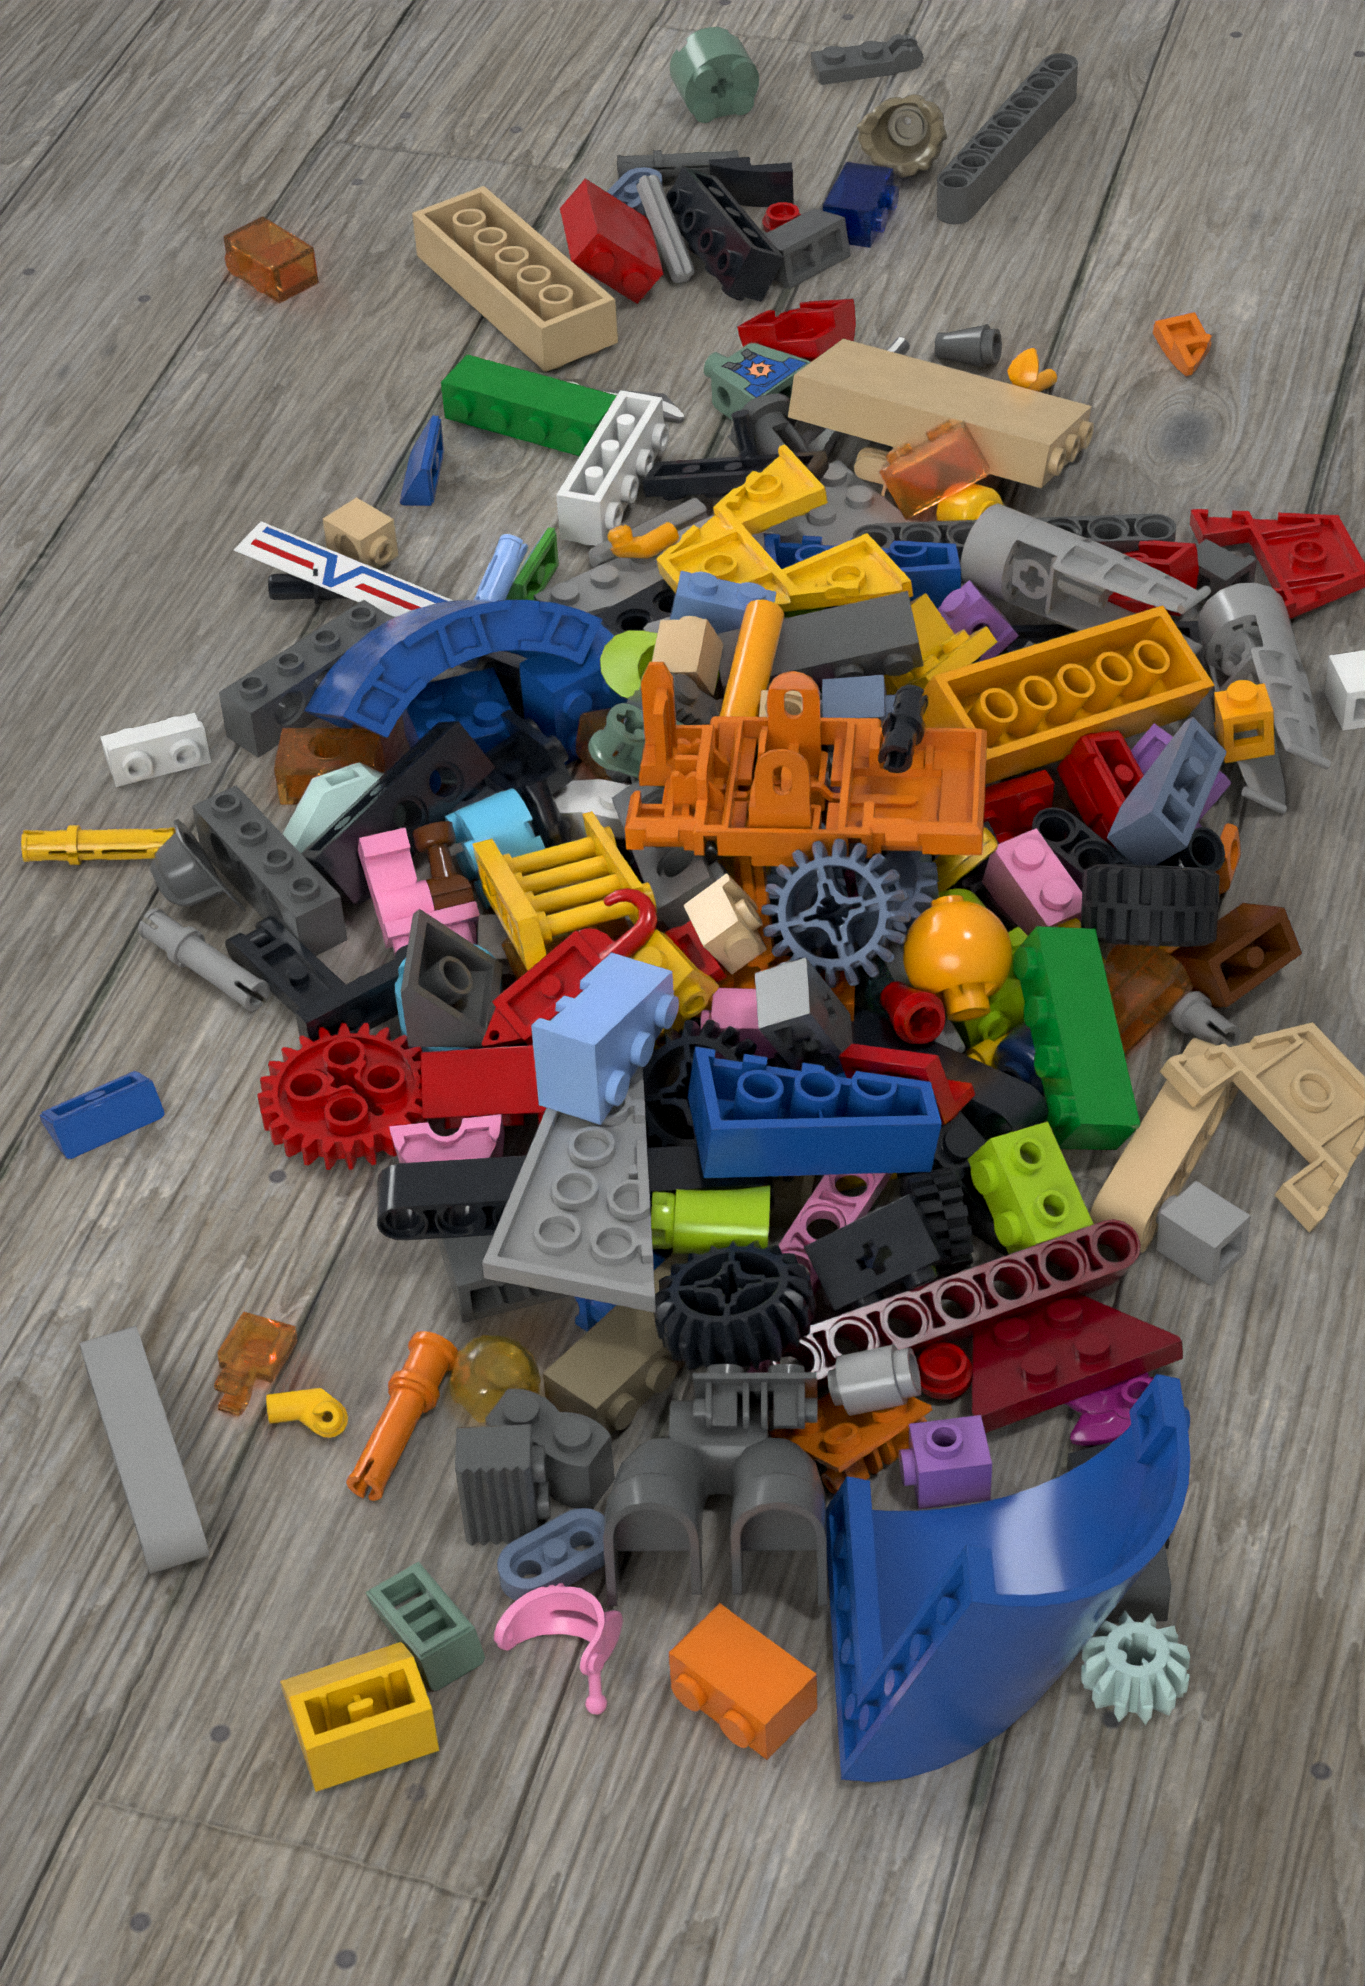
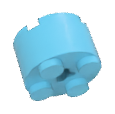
M513 788L504 792L501 791L445 816V821H450L453 824L456 836L455 843L461 842L464 850L456 854L459 867L468 881L477 878L474 886L486 910L492 908L482 889L472 844L492 838L501 854L509 853L511 858L545 849L540 835L535 837L528 823L533 819L525 803Z

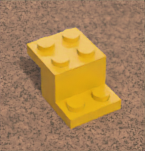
M925 593L910 602L924 666L913 668L910 672L900 676L884 675L887 695H895L897 690L905 685H916L924 689L934 675L972 664L995 645L997 640L987 626L971 635H968L965 629L954 634Z

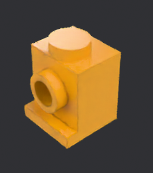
M1238 680L1231 683L1227 690L1214 692L1216 720L1214 722V731L1218 743L1227 751L1224 763L1275 755L1274 712L1265 683L1255 685L1248 680ZM1256 729L1258 736L1234 740V733Z

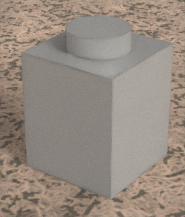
M1195 1181L1179 1196H1170L1160 1207L1156 1217V1222L1159 1224L1156 1250L1211 1286L1246 1254L1251 1215Z

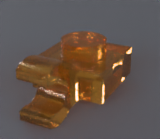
M243 1311L217 1352L219 1367L223 1370L216 1379L214 1389L225 1393L218 1404L219 1411L241 1416L251 1399L255 1380L260 1379L273 1383L298 1342L296 1326Z

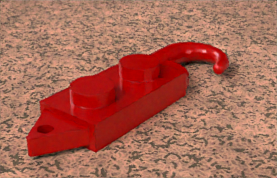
M629 888L615 890L606 896L604 904L609 907L619 902L632 903L639 913L636 924L616 941L597 929L585 928L578 932L575 930L492 1001L496 1008L481 1043L484 1048H498L524 1042L528 1045H533L531 1025L539 1018L551 1021L559 1013L555 1011L556 1002L564 995L575 999L583 991L579 989L580 980L611 952L630 958L647 944L654 934L657 924L656 907L651 899L641 891ZM499 1034V1038L493 1040L494 1035Z

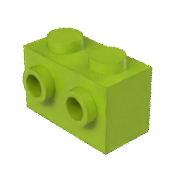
M1048 1122L990 1138L968 1159L971 1166L973 1184L978 1192L983 1194L994 1219L996 1236L999 1242L1007 1248L1009 1255L1094 1224Z

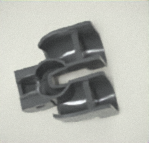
M672 1400L670 1404L669 1438L651 1439L640 1444L621 1463L612 1492L608 1496L603 1533L608 1606H618L622 1551H690L692 1595L702 1594L703 1508L707 1497L712 1494H728L733 1499L730 1535L733 1595H742L743 1551H817L818 1606H827L825 1491L817 1465L798 1444L790 1440L770 1438L769 1401L768 1429H762L761 1400H750V1429H743V1400H737V1429L706 1430V1423H694V1400Z

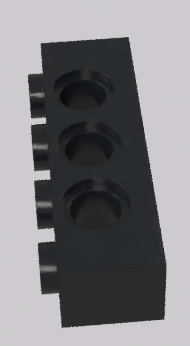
M459 721L438 722L301 854L337 891L341 897V903L361 904L370 899L371 894L358 854L359 838L400 829L394 821V811L401 803L406 810V820L401 828L406 829L412 858L417 851L414 848L415 842L412 832L424 825L445 821V816L460 801H468L482 791L486 785L484 778L496 767ZM434 770L441 777V786L436 794L432 792L429 785L430 775Z

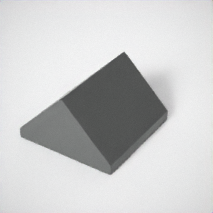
M421 909L416 911L412 917L401 986V999L408 1046L483 1047L481 1043L496 1008L492 1001L499 996L503 964Z

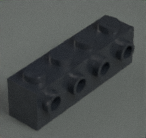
M683 167L673 188L668 191L666 197L681 236L689 243L688 249L702 259L706 264L705 270L719 280L723 285L721 289L726 295L739 301H743L746 297L762 302L785 258L716 176Z

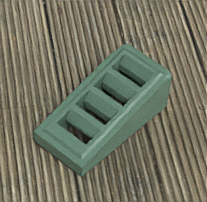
M420 1562L411 1565L365 1592L368 1601L397 1643L402 1642L413 1655L420 1676L433 1691L440 1690L483 1664L485 1655L475 1627ZM419 1592L423 1593V1595L396 1610L394 1608Z

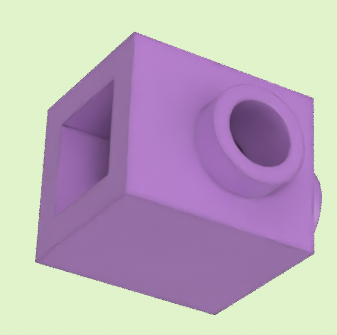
M981 1415L909 1424V1449L899 1450V1466L903 1486L914 1485L918 1509L991 1500L992 1461Z

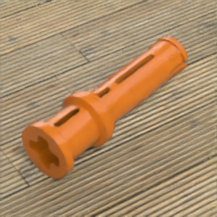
M427 1331L416 1332L412 1335L408 1343L410 1351L402 1369L393 1373L388 1382L390 1399L354 1470L346 1480L348 1488L357 1496L364 1498L369 1486H371L372 1490L368 1496L369 1500L376 1501L382 1498L384 1488L422 1413L428 1412L437 1405L440 1398L438 1388L446 1372L456 1367L460 1356L457 1348L441 1335Z

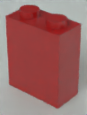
M585 178L560 207L571 261L586 273L638 304L663 275L649 219Z

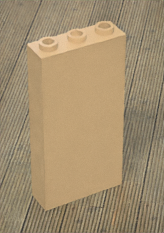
M846 339L839 341L794 374L788 418L888 446H894L1038 488L1046 485L1055 475L1059 476L1063 467L1068 462H1073L1076 455L1082 449H1087L1094 430V423L1089 422L1092 406Z

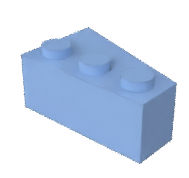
M612 952L580 980L579 989L583 991L575 999L564 995L556 1002L555 1011L559 1013L551 1021L539 1018L531 1025L539 1105L599 1125L603 1123L613 1105L619 1106L622 1104L629 1089L630 1079L639 1066L645 1067L653 1053L655 1040L663 1028L669 1029L672 1026L679 1008V999L674 996L673 971Z

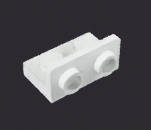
M195 713L175 716L164 721L136 728L123 729L116 733L100 736L103 751L116 787L211 763L203 723L198 721Z

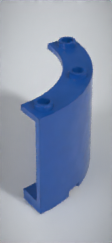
M456 600L411 610L385 622L350 647L330 668L314 691L304 711L350 732L353 724H356L381 737L388 738L397 720L410 702L427 686L428 682L445 670L470 659L500 651L516 654L526 659L542 652L561 657L575 664H583L603 619L573 607L533 600Z

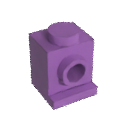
M970 580L960 589L954 590L947 595L942 605L937 609L954 634L965 629L967 634L971 635L985 626L988 627L997 643L981 655L980 661L996 657L1019 636L1003 614Z

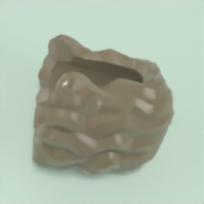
M911 94L904 98L892 97L883 101L872 112L866 114L856 126L859 130L858 140L861 148L871 157L872 164L876 168H881L885 173L897 174L900 178L914 176L920 170L929 169L933 161L938 159L943 147L942 142L947 139L944 116L939 106L934 102L926 101L923 96L918 94ZM905 117L911 119L910 124L905 123Z

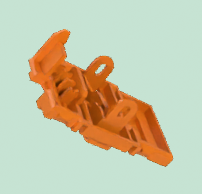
M664 662L648 663L641 679L645 743L639 770V786H665L662 804H642L641 791H635L630 796L625 824L626 850H644V847H684L686 851H694V856H705L707 841H717L718 856H751V865L779 866L782 864L786 867H799L792 855L796 850H801L810 862L815 860L812 844L816 841L822 842L826 847L828 856H832L835 839H842L846 842L847 857L849 855L850 843L866 845V858H872V854H881L882 850L922 851V854L982 855L987 761L986 730L972 728H925L921 743L915 746L913 763L910 769L902 773H891L883 768L885 762L879 763L878 754L884 741L881 720L878 718H821L818 685L811 677L804 673L796 671L785 672L773 679L767 694V717L714 716L711 718L710 725H676L673 676ZM790 690L800 692L803 698V711L798 715H791L785 709V694ZM757 744H759L758 760L755 768V779H753L752 784ZM821 745H834L831 787H841V793H833L828 789V753L821 751ZM739 786H752L749 791H738ZM826 800L832 803H828L826 829H822L821 811L825 810ZM748 808L750 828H746Z

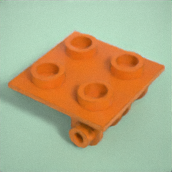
M830 1393L818 1400L817 1423H805V1429H774L770 1432L771 1438H785L798 1444L813 1460L825 1465L827 1471L821 1475L822 1481L832 1494H836L847 1476L867 1480L870 1477L868 1471L872 1474H877L883 1469L882 1462L887 1465L895 1462L899 1458V1450L909 1449V1424L927 1422L924 1416L932 1411V1407L930 1404L915 1397H910L906 1405L850 1416L843 1405L835 1406Z

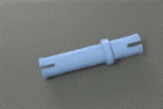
M510 534L501 535L474 600L506 599L516 577L517 570L528 551V545L526 543L522 544V539ZM480 657L470 659L459 664V666L474 669Z

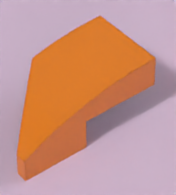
M1195 312L1155 321L1153 335L1165 355L1183 375H1192L1209 353L1212 335L1205 332Z

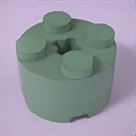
M708 27L692 33L686 38L687 44L680 52L676 49L670 61L671 79L689 111L701 123H708L714 118L732 114H747L754 106V97L759 86V73L742 42L737 36L730 34L728 30L721 27Z

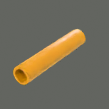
M754 600L746 605L719 716L759 717L761 690H767L784 619L783 610L772 601Z

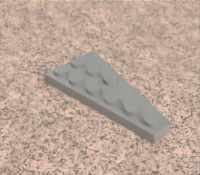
M639 1066L630 1079L629 1089L622 1104L619 1106L613 1105L601 1125L546 1108L482 1262L484 1278L656 1313L643 1067Z

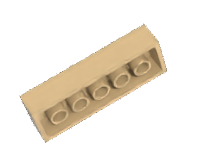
M485 186L412 213L417 256L544 372L558 369L564 366V364L586 355L595 354L601 349L618 343L615 299Z

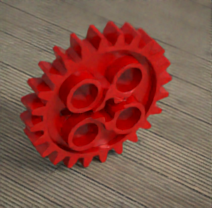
M342 1023L338 1035L331 1036L324 1027L319 1028V1040L314 1042L301 1035L299 1037L301 1049L297 1051L292 1048L283 1047L281 1049L283 1062L269 1061L270 1076L260 1078L262 1092L258 1093L257 1097L264 1130L270 1131L274 1146L284 1143L287 1157H292L302 1151L304 1165L307 1166L312 1164L318 1157L324 1158L326 1170H331L337 1159H345L349 1170L354 1169L359 1157H365L372 1166L376 1165L377 1152L383 1150L392 1157L397 1156L390 1126L427 1122V1119H423L422 1048L412 1047L409 1049L406 1035L391 1041L390 1029L388 1027L383 1028L376 1035H370L368 1023H364L357 1033H350L347 1024Z

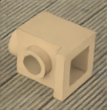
M727 873L683 905L702 945L731 974H734L767 950L757 928L763 925V922L756 912L758 910L756 903Z

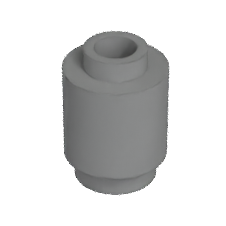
M889 1345L841 1355L836 1358V1369L828 1371V1386L832 1401L835 1406L843 1405L850 1416L906 1405L908 1398L921 1395L919 1368L914 1352L910 1347L898 1350L895 1345Z

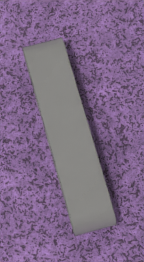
M129 1327L80 1342L79 1345L150 1575L209 1556L199 1515L137 1327Z

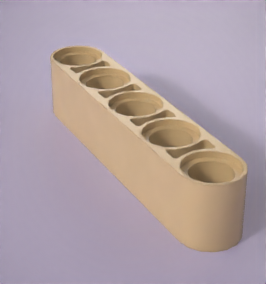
M1193 1038L1183 1054H1185L1186 1058L1204 1054L1207 1048L1217 1045ZM1166 1080L1140 1123L1141 1126L1134 1133L1099 1191L1090 1212L1093 1223L1096 1224L1111 1219L1124 1221L1133 1227L1138 1234L1141 1244L1140 1253L1145 1252L1158 1231L1159 1224L1156 1222V1217L1160 1207L1170 1196L1179 1195L1239 1091L1238 1086L1234 1082H1230L1193 1108L1174 1086Z

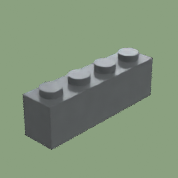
M908 591L783 619L768 685L778 675L791 671L808 675L815 681L818 688L822 689V679L874 675L900 676L910 672L913 668L924 666ZM740 629L717 634L724 644L719 665L724 693Z

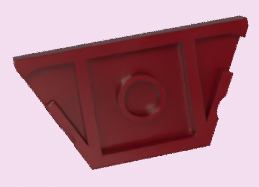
M1079 1293L1055 1300L1052 1303L973 1331L972 1416L981 1415L985 1433L1182 1360V1340L1178 1335Z

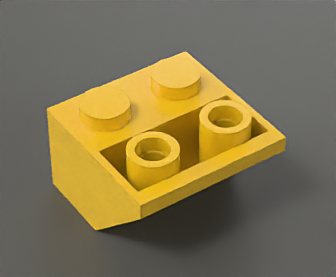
M402 1642L280 1681L315 1792L439 1751L433 1710L414 1657Z

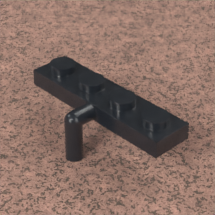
M739 410L731 414L739 449L737 457L656 462L642 480L645 496L663 497L664 500L668 501L678 500L687 495L704 494L707 498L722 497L727 495L732 489L742 486L746 481V477L752 471L761 473L779 457V454L758 455L749 411ZM826 451L794 453L820 482L829 469Z

